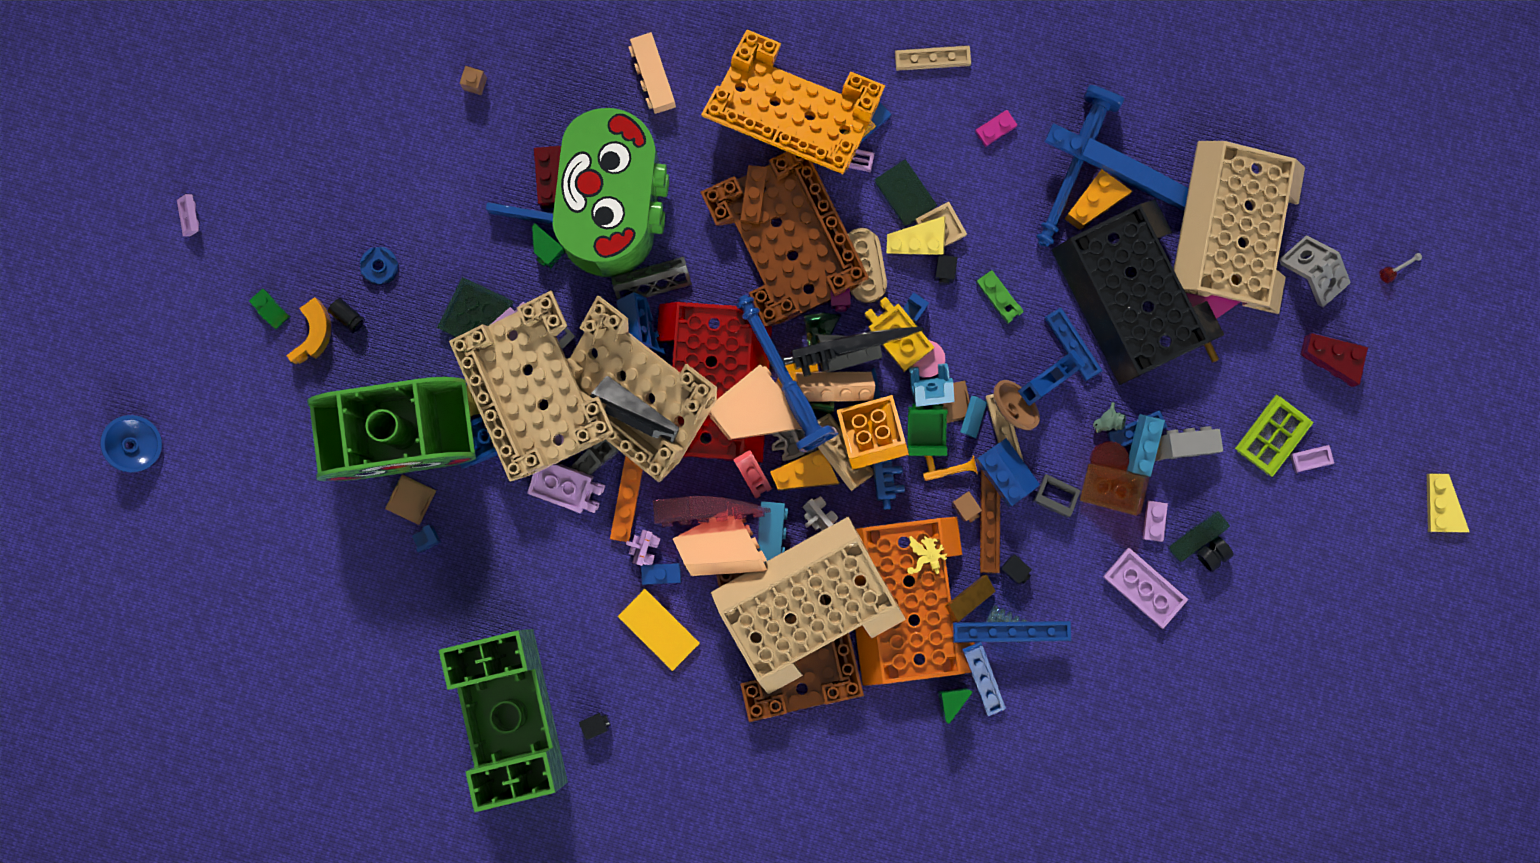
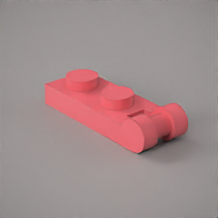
M750 450L733 459L755 499L760 497L761 493L772 490Z

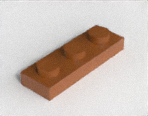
M748 165L740 222L760 223L767 167Z

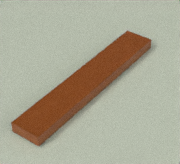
M980 468V508L982 510L980 512V573H1000V495Z

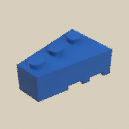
M633 292L617 300V310L628 318L629 333L658 356L664 355V349H660L657 341L659 337L658 331L654 332L651 323L654 319L647 298Z

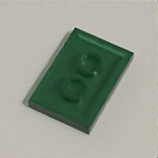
M906 159L874 179V182L905 227L913 223L916 218L937 207V204Z

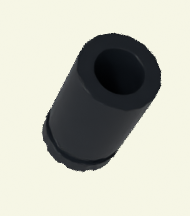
M341 298L336 299L328 309V312L349 329L351 333L358 331L365 322V319Z

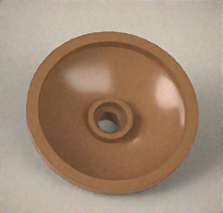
M1001 380L994 387V401L1002 417L1019 429H1034L1040 421L1039 411L1035 402L1028 406L1018 392L1022 387L1012 381Z

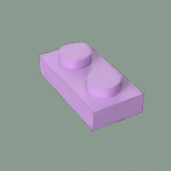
M185 194L177 200L183 236H192L199 231V221L196 218V204L193 201V195Z
M1147 501L1143 530L1144 540L1163 542L1168 503Z

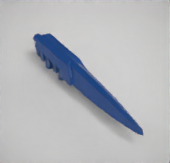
M873 368L871 370L875 383L873 400L881 397L876 370ZM887 460L872 464L876 499L883 501L884 510L891 509L890 500H896L895 493L905 492L904 485L894 486L893 474L903 473L902 466L892 467V461Z

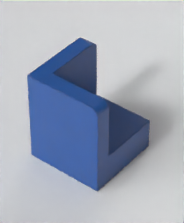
M913 292L903 310L916 324L929 305V302Z
M428 524L422 528V531L412 536L418 547L416 548L418 553H422L441 543L433 525Z

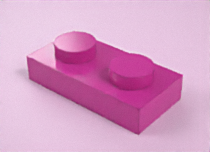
M1008 110L976 129L975 133L986 147L1016 128L1017 123Z

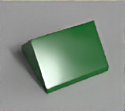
M959 688L938 691L941 715L945 722L950 724L972 694L971 690Z

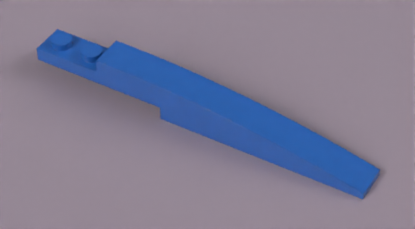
M1054 123L1051 125L1044 141L1045 143L1110 173L1115 179L1185 211L1189 188L1092 138L1086 139Z

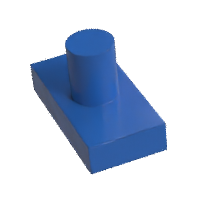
M680 563L641 566L642 585L681 583Z

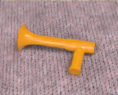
M924 456L929 472L923 473L925 481L963 471H974L978 475L974 456L967 463L937 470L933 456Z

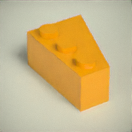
M1101 169L1065 217V220L1081 230L1100 215L1126 199L1133 191Z
M820 450L770 472L778 491L839 484L831 464Z

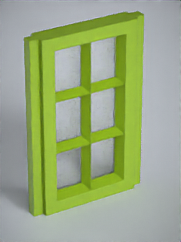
M1276 394L1235 447V450L1267 475L1273 477L1314 422Z

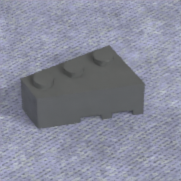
M814 334L816 343L845 337ZM880 345L844 356H836V359L833 361H828L830 370L826 372L882 358Z

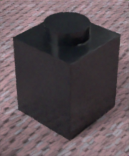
M938 255L934 281H938L941 285L953 283L958 257Z
M1012 554L1000 567V570L1015 584H1020L1021 582L1024 584L1031 577L1029 573L1032 569L1015 554Z
M600 712L580 721L579 725L585 739L588 740L610 730L608 726L611 723L607 714L603 715V712Z

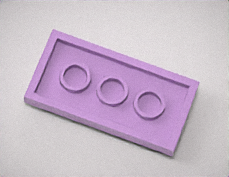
M1130 548L1125 550L1103 576L1105 580L1162 629L1188 601V598Z

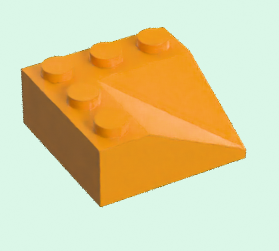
M893 395L837 410L852 470L909 455Z

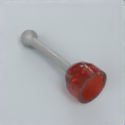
M1420 253L1415 254L1412 259L1395 269L1393 267H1385L1379 271L1381 279L1387 284L1392 282L1397 276V271L1416 260H1421L1422 255Z

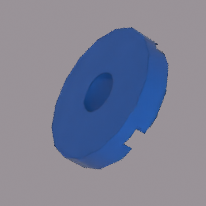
M385 247L370 248L360 259L361 274L367 281L373 284L382 285L389 283L398 272L399 264L397 257ZM377 261H383L384 263L381 270H375L374 268Z

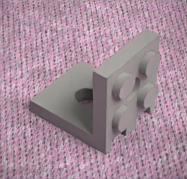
M1307 235L1279 259L1282 266L1308 279L1316 302L1321 307H1324L1333 300L1336 295L1351 283L1340 253Z

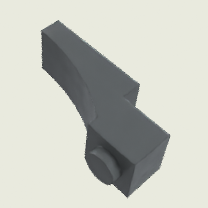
M605 439L589 448L570 468L592 475L615 456L619 450Z

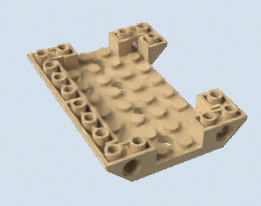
M1227 141L1197 142L1174 271L1186 293L1203 297L1215 295L1240 301L1242 306L1279 314L1286 277L1276 268L1288 203L1299 204L1305 167L1297 159ZM1253 164L1258 166V174L1252 171L1251 167ZM1246 201L1251 202V211L1245 208ZM1239 238L1245 240L1246 246L1244 248L1239 246ZM1232 275H1236L1239 278L1238 285L1232 283Z
M552 291L517 307V312L489 326L482 324L449 341L510 482L544 470L602 442L614 433L599 396L587 402L584 401L556 336L567 327V323ZM516 330L518 337L516 340L511 341L509 334L511 331ZM527 365H531L533 372L527 376L524 369ZM545 399L548 401V408L541 410L540 402ZM561 434L564 442L558 446L555 443V437Z
M597 296L580 326L584 334L571 357L566 360L585 402L593 399L590 397L593 390L606 376H609L679 427L675 442H670L661 436L659 438L651 437L607 414L614 433L607 437L606 440L656 481L661 482L679 464L717 400V387L688 364H685L681 372L677 371L629 333L628 318L603 298ZM593 348L597 350V358H594L592 355ZM622 370L626 373L625 381L620 377ZM650 393L655 396L654 403H651L649 400ZM679 416L684 419L683 426H680L678 423Z
M849 516L764 562L767 568L766 571L744 573L711 592L720 616L757 681L768 694L803 676L795 661L863 625L870 637L873 638L906 620L890 589L883 581L869 556L868 550ZM858 575L866 578L864 585L859 586L855 583L854 580ZM824 594L831 597V602L827 605L820 602V597ZM792 613L797 619L794 623L790 624L786 622L785 616ZM754 632L760 633L762 636L761 641L753 642L750 638L751 634Z

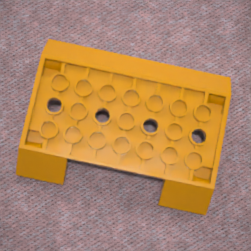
M746 30L732 56L731 67L721 85L716 86L701 116L844 174L848 170L873 118L885 85L850 71L843 85L842 94H839L773 67L781 43ZM742 87L745 89V91L739 92L736 90V88ZM777 101L780 105L773 106L770 102ZM811 115L814 117V119L807 120L805 116ZM845 129L849 134L844 135L840 130Z

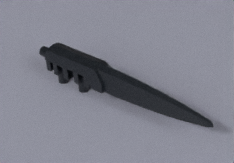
M924 328L886 329L836 338L791 350V356L783 358L784 366L793 364L795 370L802 368L804 377L811 375L810 365L813 366L820 363L822 371L826 372L830 370L828 361H833L836 359V356L840 357L889 343L921 332Z

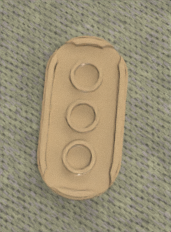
M857 228L848 233V236L869 279L852 290L851 294L860 302L873 303L884 295L887 287L879 238L873 232L866 228Z

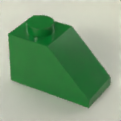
M534 224L532 231L534 253L537 256L536 261L543 267L547 265L552 268L565 253V249Z

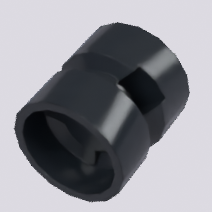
M1217 536L1209 542V547H1202L1196 552V555L1206 569L1214 572L1221 566V562L1228 561L1234 556V553L1230 546L1221 537Z

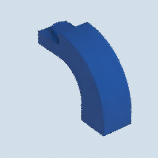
M1072 350L1046 371L1019 389L1018 392L1028 406H1030L1084 367L1085 363L1076 351Z

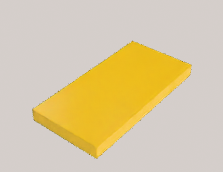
M646 589L618 615L672 671L700 644Z

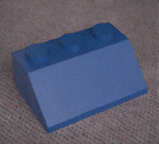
M1007 438L975 460L1008 507L1017 503L1040 485Z

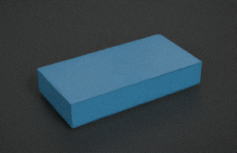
M971 396L961 433L971 438L977 437L986 408V401Z

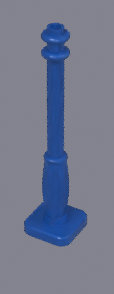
M1089 85L1083 98L1091 103L1092 107L1083 123L1079 136L1096 140L1106 112L1119 111L1124 98L1098 86ZM1075 156L1071 161L1047 221L1041 223L1043 231L1041 234L1036 235L1038 244L1048 247L1049 244H1053L1054 239H1052L1054 233L1059 232L1057 227L1058 221L1083 164V160Z
M748 295L738 298L736 306L738 309L743 310L742 318L748 320L783 386L781 390L784 392L790 410L805 432V438L796 443L798 450L809 452L836 437L839 433L835 427L829 425L822 427L819 425L808 399L797 385V382L792 380L758 315L760 312L759 308H754L752 305L754 298L748 297Z

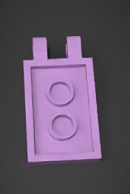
M556 463L533 474L527 494L578 513L583 512V509L595 513L600 503L589 500L591 493L601 495L606 485L592 482L594 476Z

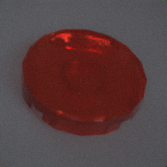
M1106 441L1094 448L1091 453L1090 464L1094 473L1101 478L1108 480L1117 479L1128 469L1129 454L1118 442Z

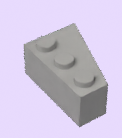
M1212 426L1201 427L1200 431H1195V428L1183 429V433H1179L1178 430L1166 431L1167 435H1163L1160 438L1155 461L1223 452L1220 429H1212Z

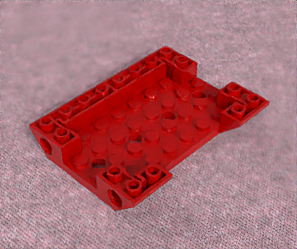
M686 302L659 304L657 328L659 337L657 341L674 343L672 367L681 372L685 364H688L717 387V399L759 365L769 369L770 361L748 320L742 318L743 310L738 309L737 306ZM717 319L720 322L719 327L711 329L709 327L710 320ZM772 326L765 327L771 338ZM709 357L717 359V364L714 367L706 365V360ZM708 415L682 458L698 457L734 461L733 459L750 450L757 463H763L765 435L728 440ZM681 416L678 417L680 426L684 425V419ZM704 433H709L712 437L708 444H704L700 440L701 435Z

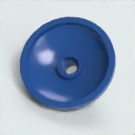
M126 415L114 419L106 426L101 435L100 448L103 457L112 467L123 472L135 473L149 468L158 459L162 448V440L159 431L150 421L140 416ZM126 443H131L133 448H126Z

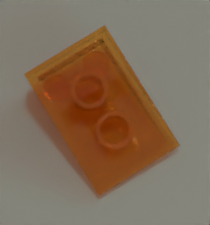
M1089 463L1080 501L1137 516L1141 514L1150 477Z

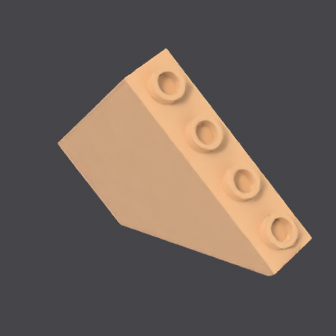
M761 365L756 367L718 398L709 412L710 418L728 440L802 429L790 410L785 395L781 390L782 385L778 381L774 382L770 377L772 374L767 367H762Z
M732 507L673 538L691 576L764 572L767 570L764 564L767 560L762 550L757 551L760 546L755 537L751 539L750 536L753 533L749 525L744 526V523L747 521L742 512L738 513L735 507Z

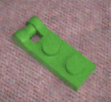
M992 270L976 281L1006 323L1013 321L1016 315L1020 316L1024 313L1021 306L1017 304ZM1008 305L1012 308L1009 312L1005 310V307Z

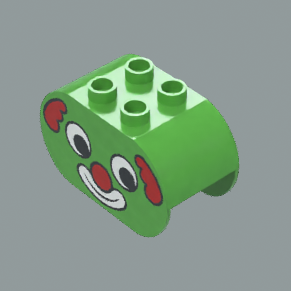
M615 108L594 109L574 119L563 135L553 212V229L569 259L581 270L592 275L613 277L633 271L642 264L650 253L654 233L663 234L665 211H662L663 204L658 202V196H668L669 174H667V165L660 164L652 135L645 124L636 116Z
M457 377L421 378L327 392L315 395L307 400L311 413L318 471L316 479L319 481L367 479L453 466L476 459L465 379Z

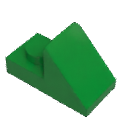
M263 288L249 300L257 309V313L275 329L290 317Z

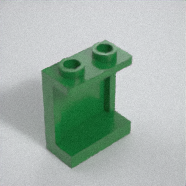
M912 404V407H908V456H947L946 428L948 409L943 407V404H935L932 407H916L915 404Z

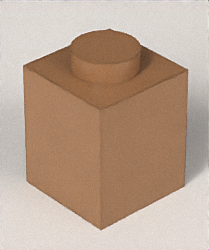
M465 66L460 85L465 91L482 95L487 77L484 71Z
M969 491L951 503L963 522L969 520L971 523L980 517L978 513L982 510Z

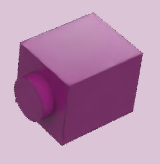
M850 288L835 297L831 291V309H835L836 312L847 311V308L851 306Z

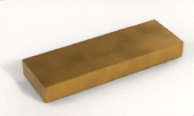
M983 575L945 605L952 620L959 622L996 591L988 576Z

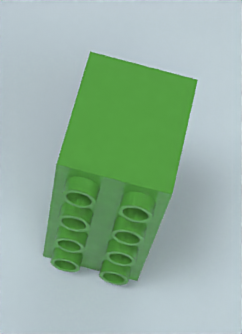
M518 630L440 649L439 654L447 690L454 688L458 690L474 767L465 771L474 813L552 794L563 787L568 780L534 630Z

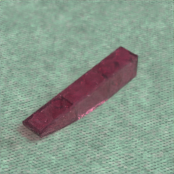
M688 496L653 500L655 524H662V527H672L675 522H680V525H690L691 521L698 520V523H709V519L716 518V521H728V517L734 516L735 520L746 519V515L753 514V518L765 517L764 513L771 512L770 508L720 497Z

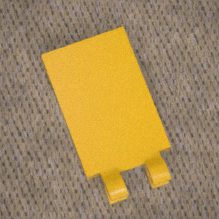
M886 297L879 303L885 310L879 317L876 316L872 309L865 312V317L872 323L869 326L871 332L917 327L899 304L893 306ZM922 331L882 344L904 372L935 348Z

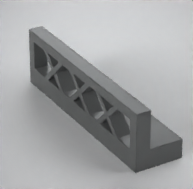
M684 256L611 277L617 300L621 299L619 291L626 289L631 291V293L635 292L644 297H650L692 285ZM685 273L687 280L680 282L674 280L677 275ZM661 279L668 281L667 284L662 287L656 285V283L658 282V280ZM646 284L650 287L647 291L641 292L638 290L640 285Z

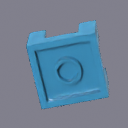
M947 363L938 364V378L920 380L919 368H909L910 388L916 407L954 402L953 379L949 378Z

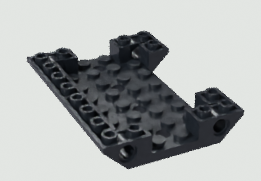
M1155 199L1141 203L1085 230L1051 250L1119 386L1224 336L1207 301L1192 307L1159 240L1172 234V231ZM1116 234L1119 241L1112 244L1108 241V236ZM1133 268L1136 271V276L1133 278L1127 277L1125 270ZM1143 303H1152L1153 310L1145 312L1143 310ZM1167 336L1170 338L1171 343L1168 347L1161 345V337Z

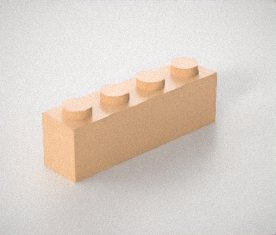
M652 32L630 39L632 46H629L631 56L636 57L637 63L634 65L637 74L642 75L643 80L640 83L643 92L647 91L649 98H646L649 109L653 108L654 114L675 108V101Z
M796 372L795 375L797 385L809 402L872 401L874 397L875 383L871 372H811V375L804 377L803 372Z

